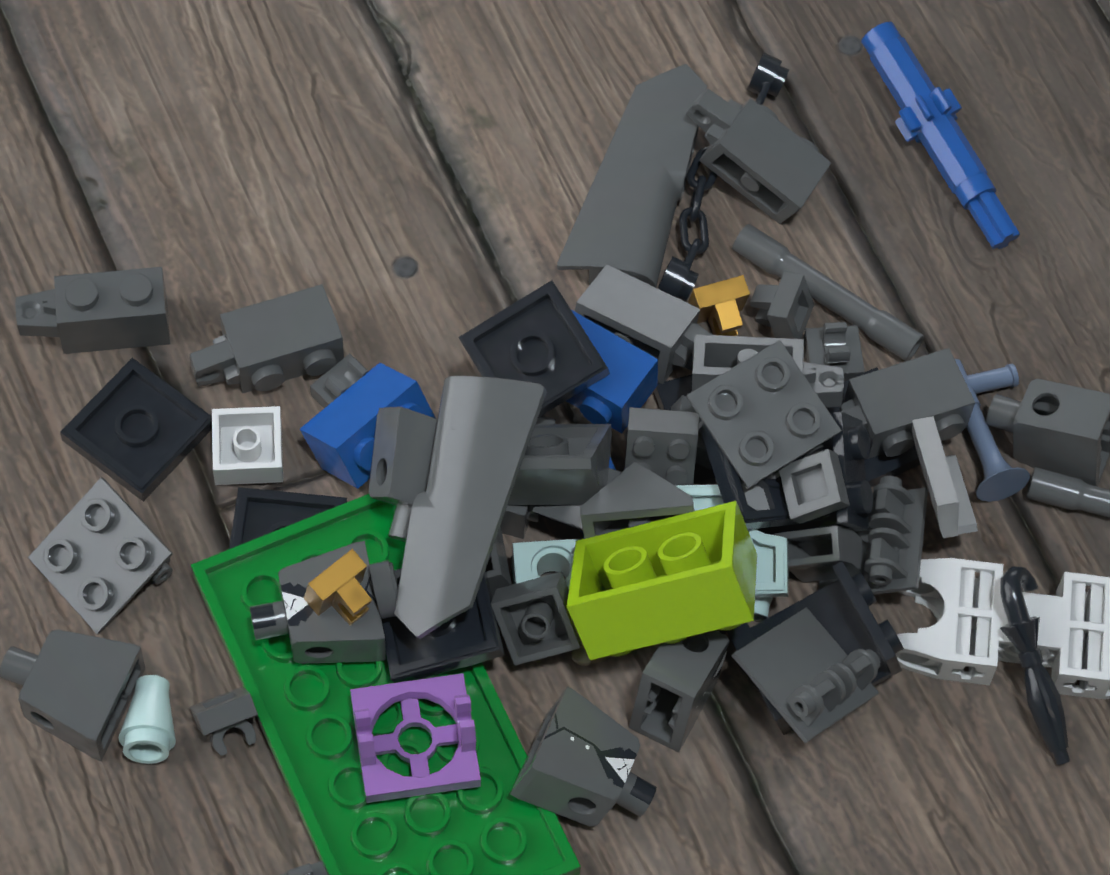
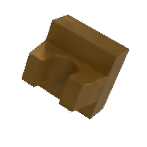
M744 275L693 289L687 303L700 309L697 324L708 321L713 335L738 336L737 329L743 326L739 312L743 310L750 292Z
M351 549L308 583L304 600L318 616L332 606L351 626L368 612L369 608L367 606L372 602L370 596L360 585L363 581L367 565Z

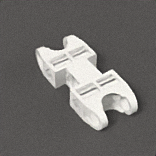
M956 558L922 559L918 589L899 591V593L915 597V603L922 604L933 612L937 623L930 627L918 628L917 633L897 634L904 648L896 653L900 667L935 679L990 686L998 661L1021 664L1018 656L1020 652L1000 629V627L1008 624L1000 594V581L1003 576L1004 564ZM975 572L980 573L978 578H974ZM1064 572L1057 588L1056 596L1022 592L1029 616L1040 617L1037 648H1040L1044 660L1042 665L1044 667H1052L1051 678L1059 694L1110 699V577ZM1086 586H1090L1088 592H1085ZM965 666H969L968 672L964 671ZM1077 680H1080L1079 685H1075Z

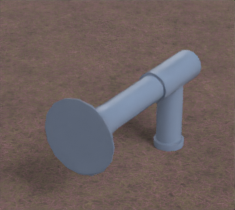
M955 359L975 401L966 428L984 470V481L978 486L976 496L981 501L987 502L1008 498L1026 486L1030 479V473L1023 468H1012L1004 460L986 424L976 394L1009 386L1011 388L1017 387L1019 385L1017 369L1011 363L1002 368L967 375L962 362L959 359Z

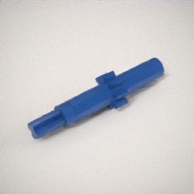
M884 22L872 28L864 35L861 42L901 109L899 111L901 117L895 121L900 132L907 142L915 139L917 143L921 142L948 187L956 195L963 208L970 211L992 249L997 247L1002 249L1008 246L1010 241L1020 236V233L996 196V188L988 177L987 170L956 122L958 117L955 113L962 109L961 105L950 88L942 91L940 87H934L905 38L901 37L893 22Z

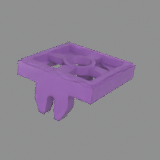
M463 673L350 689L366 803L481 787L476 753L475 724L471 717V699L466 692ZM418 699H427L441 705L453 717L456 724L434 727L428 720L421 718ZM400 701L403 721L396 726L393 733L373 736L372 731L380 714L393 703ZM410 727H421L430 733L432 743L425 752L410 754L400 747L399 737L401 733ZM458 744L451 761L440 771L430 774L428 760L435 754L438 746ZM396 753L401 760L410 763L412 777L402 776L387 769L376 755Z

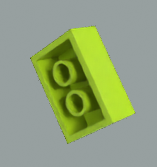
M737 501L576 541L567 609L590 660L606 656H623L635 649L660 643H677L689 636L718 629L731 630L743 623L754 621L757 552Z

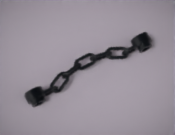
M765 52L747 87V90L758 94L755 102L759 105H763L767 94L774 97L778 96L789 72V69L781 66L782 60ZM703 147L696 153L688 171L687 180L690 186L694 188L690 207L684 209L679 217L681 243L688 254L684 261L672 256L657 288L684 302H687L699 276L698 273L690 270L695 256L702 254L709 247L707 218L700 208L704 191L714 185L718 175L711 170L707 181L704 175H700L697 181L695 179V174L701 163L699 160L708 147ZM687 217L691 223H694L698 217L701 240L696 238L691 245L688 236Z

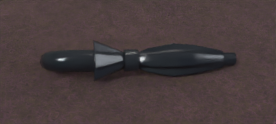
M1012 566L1001 577L1000 581L1001 599L1008 620V624L1000 627V629L1020 652L1018 656L1022 668H1025L1024 679L1027 703L1034 721L1049 751L1053 752L1056 764H1065L1070 762V758L1066 749L1069 746L1061 697L1051 676L1042 665L1044 660L1040 648H1037L1040 617L1029 616L1022 589L1024 592L1038 589V585L1026 567Z

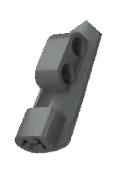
M687 64L661 73L636 85L557 262L558 270L589 269L588 283L590 285L607 264L655 288L657 287L677 201L681 202L699 131V126L686 113L696 98L707 89V85Z
M450 376L444 380L426 492L417 494L412 505L394 612L419 639L443 623L472 608L514 484L547 394V390L541 384L480 376Z

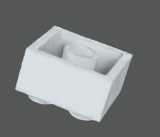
M280 406L212 409V451L215 485L283 482Z

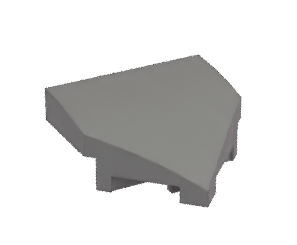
M934 417L912 420L915 447L943 538L978 531L956 455L945 456Z

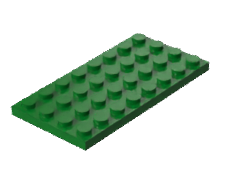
M367 494L191 564V571L242 687L251 694L258 714L255 716L319 859L322 861L328 875L580 874L581 866L556 814L510 795L527 758V754L482 662L422 678L464 674L466 692L471 699V717L475 724L476 753L481 787L366 803L350 689L394 683L391 680L387 655L386 660L374 662L300 664L294 662L289 634L255 640L250 606L282 601L278 572L285 567L355 542L365 541L369 564L389 560V562L393 563L394 570L401 569L406 542L388 536L396 510L395 505L370 497V494ZM418 699L421 718L428 720L434 727L456 724L453 717L441 705L427 699ZM400 701L393 703L380 714L372 731L373 736L391 734L396 726L403 721ZM421 727L407 728L399 737L400 747L410 754L423 753L432 743L430 733ZM458 744L438 746L435 754L428 760L430 774L440 771L451 761ZM396 753L376 755L387 769L402 776L412 777L410 763L401 760Z

